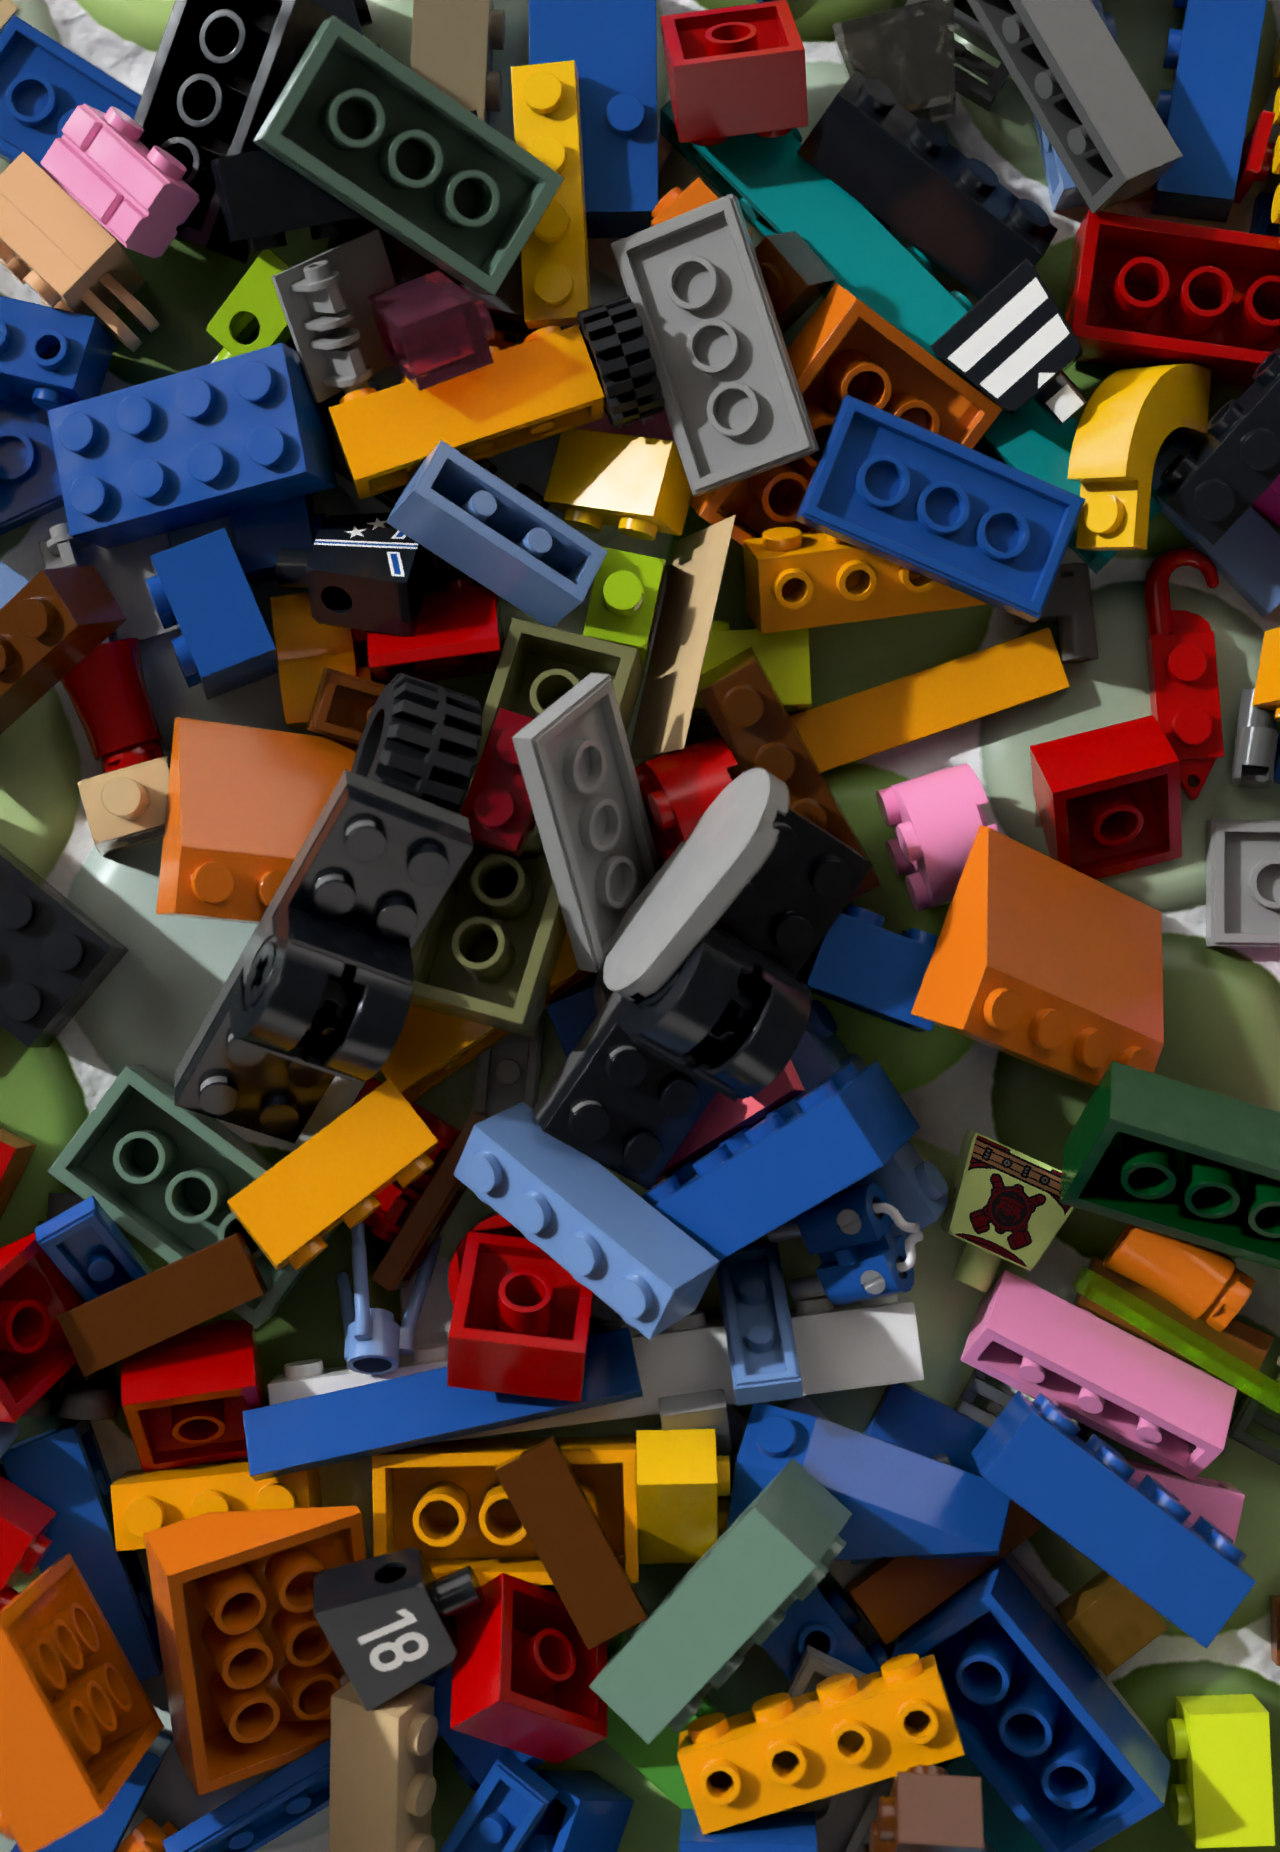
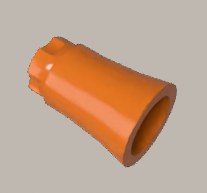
M1131 1224L1125 1226L1102 1263L1103 1267L1140 1284L1170 1302L1193 1320L1200 1318L1217 1332L1223 1331L1239 1313L1251 1295L1252 1288L1256 1282L1249 1275L1235 1268L1236 1262L1222 1252Z

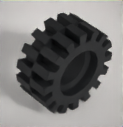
M630 297L620 298L578 312L579 329L605 396L604 411L608 415L609 422L613 428L664 412V399L660 392L662 389L656 375L655 361L651 356L650 345L647 336L644 335L641 319L637 316L636 307L631 302Z

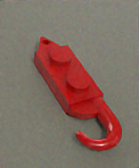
M1180 547L1167 550L1155 558L1146 572L1144 596L1148 638L1145 640L1151 713L1156 718L1180 761V788L1187 798L1193 801L1198 798L1216 759L1224 757L1215 637L1209 622L1200 615L1186 610H1171L1169 578L1171 573L1181 566H1191L1198 569L1204 575L1207 586L1212 589L1218 587L1219 578L1217 569L1209 557L1196 549ZM1189 777H1193L1196 780L1195 787L1188 785L1187 780Z

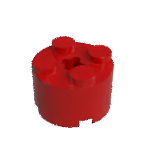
M717 736L709 737L685 746L684 749L671 751L644 761L638 767H635L659 861L663 860L665 863L682 841L684 843L687 841L701 816L724 788L734 780L728 773L727 768L738 765L728 746Z

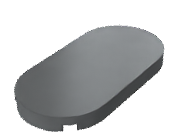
M753 768L736 777L717 796L701 816L685 843L682 841L621 920L611 940L604 962L603 979L608 989L628 1001H636L638 993L646 998L659 991L673 977L762 867L774 849L778 840L776 838L780 831L774 828L772 824L776 818L777 811L786 816L789 809V791L783 781L762 768Z

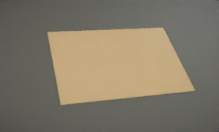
M736 515L676 541L631 742L630 752L632 759L680 750L685 747Z

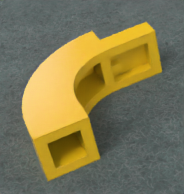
M1193 363L1124 368L1109 375L1097 387L1081 415L1069 460L1067 479L1081 482L1080 497L1086 499L1078 518L1076 548L1088 551L1147 550L1152 476L1158 452L1167 436L1207 434L1206 426L1208 423L1212 369Z

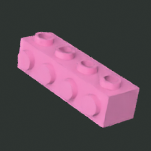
M1007 1270L1001 1274L979 1302L960 1361L1034 1399L1039 1393H1042L1066 1411L1072 1419L1192 1481L1224 1451L1237 1393L1236 1388L1212 1377L1206 1371L1195 1368L1154 1347L1148 1341L1137 1338L1096 1317L1092 1312L1079 1308L1040 1288L1034 1282L1023 1279Z

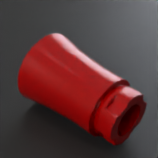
M127 638L100 644L60 680L83 726L94 759L96 761L101 760L100 763L104 774L165 757L158 743L162 740V736L152 709L143 673L138 638Z

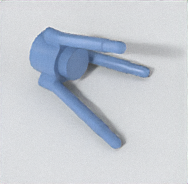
M361 1222L351 1229L354 1298L349 1275L346 1272H341L337 1276L338 1296L345 1335L344 1359L347 1361V1367L351 1371L361 1374L379 1375L390 1373L399 1367V1354L410 1355L414 1353V1331L437 1261L442 1238L440 1235L437 1237L419 1267L400 1327L394 1322V1314L391 1311L381 1308H370L364 1223Z

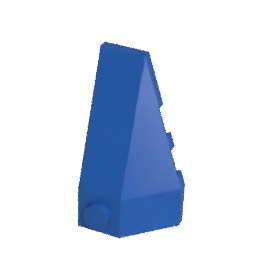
M763 1403L753 1404L736 1459L727 1529L783 1467L794 1458L852 1513L839 1533V1536L847 1544L833 1561L850 1560L851 1564L873 1563V1558L915 1556L918 1560L999 1555L1012 1499L985 1478L817 1416Z

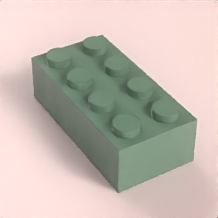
M334 15L320 25L253 140V143L476 293L484 295L496 294L564 180V177Z
M126 1066L47 1172L84 1200L94 1196L116 1224L168 1263L179 1260L241 1231L268 1292L231 1310L255 1328H259L272 1317L312 1263L311 1261L296 1271L289 1262L277 1271L229 1209L227 1203L229 1199L276 1165V1163L217 1119L175 1106L174 1092L176 1089L146 1066ZM339 1225L322 1237L326 1243Z
M792 1458L651 1611L647 1619L642 1621L589 1687L648 1745L667 1725L675 1733H678L702 1706V1699L713 1687L718 1690L733 1675L744 1661L743 1655L753 1644L756 1643L760 1646L786 1616L784 1612L797 1598L800 1601L804 1600L829 1571L827 1568L847 1544L839 1536V1533L852 1513Z

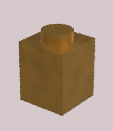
M1102 1570L1055 1607L1066 1625L1106 1677L1168 1629L1153 1607L1105 1570Z

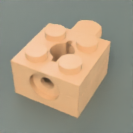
M23 151L0 174V263L23 285L27 283L41 298L40 300L45 306L96 317L102 326L104 325L130 351L134 352L142 342L115 312L121 307L150 334L160 326L154 316L133 296L145 281L118 241Z

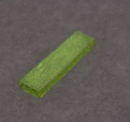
M1085 1266L1081 1268L1072 1284L1075 1286L1073 1290L1280 1414V1383Z

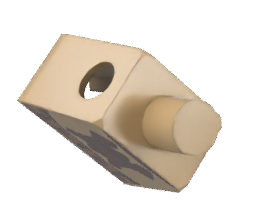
M171 757L156 758L77 782L93 842L101 856L163 839Z

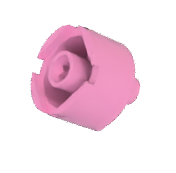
M967 763L941 769L876 791L882 818L887 827L893 826L895 838L885 842L889 861L897 877L908 874L905 876L906 887L916 912L952 902L979 826H986L998 831L996 823L988 825L981 805L989 803L978 777Z

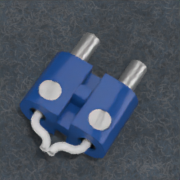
M874 1183L841 1190L767 1233L768 1239L773 1243L802 1237L809 1255L818 1254L822 1262L816 1269L817 1274L791 1279L789 1289L792 1298L799 1301L826 1295L829 1301L836 1306L910 1291L914 1284L913 1266L917 1257L915 1244L923 1240L919 1224L917 1222H906L900 1212L893 1205L889 1204L882 1188ZM893 1223L902 1231L912 1233L908 1236L906 1242H904L902 1235L893 1236L890 1228Z

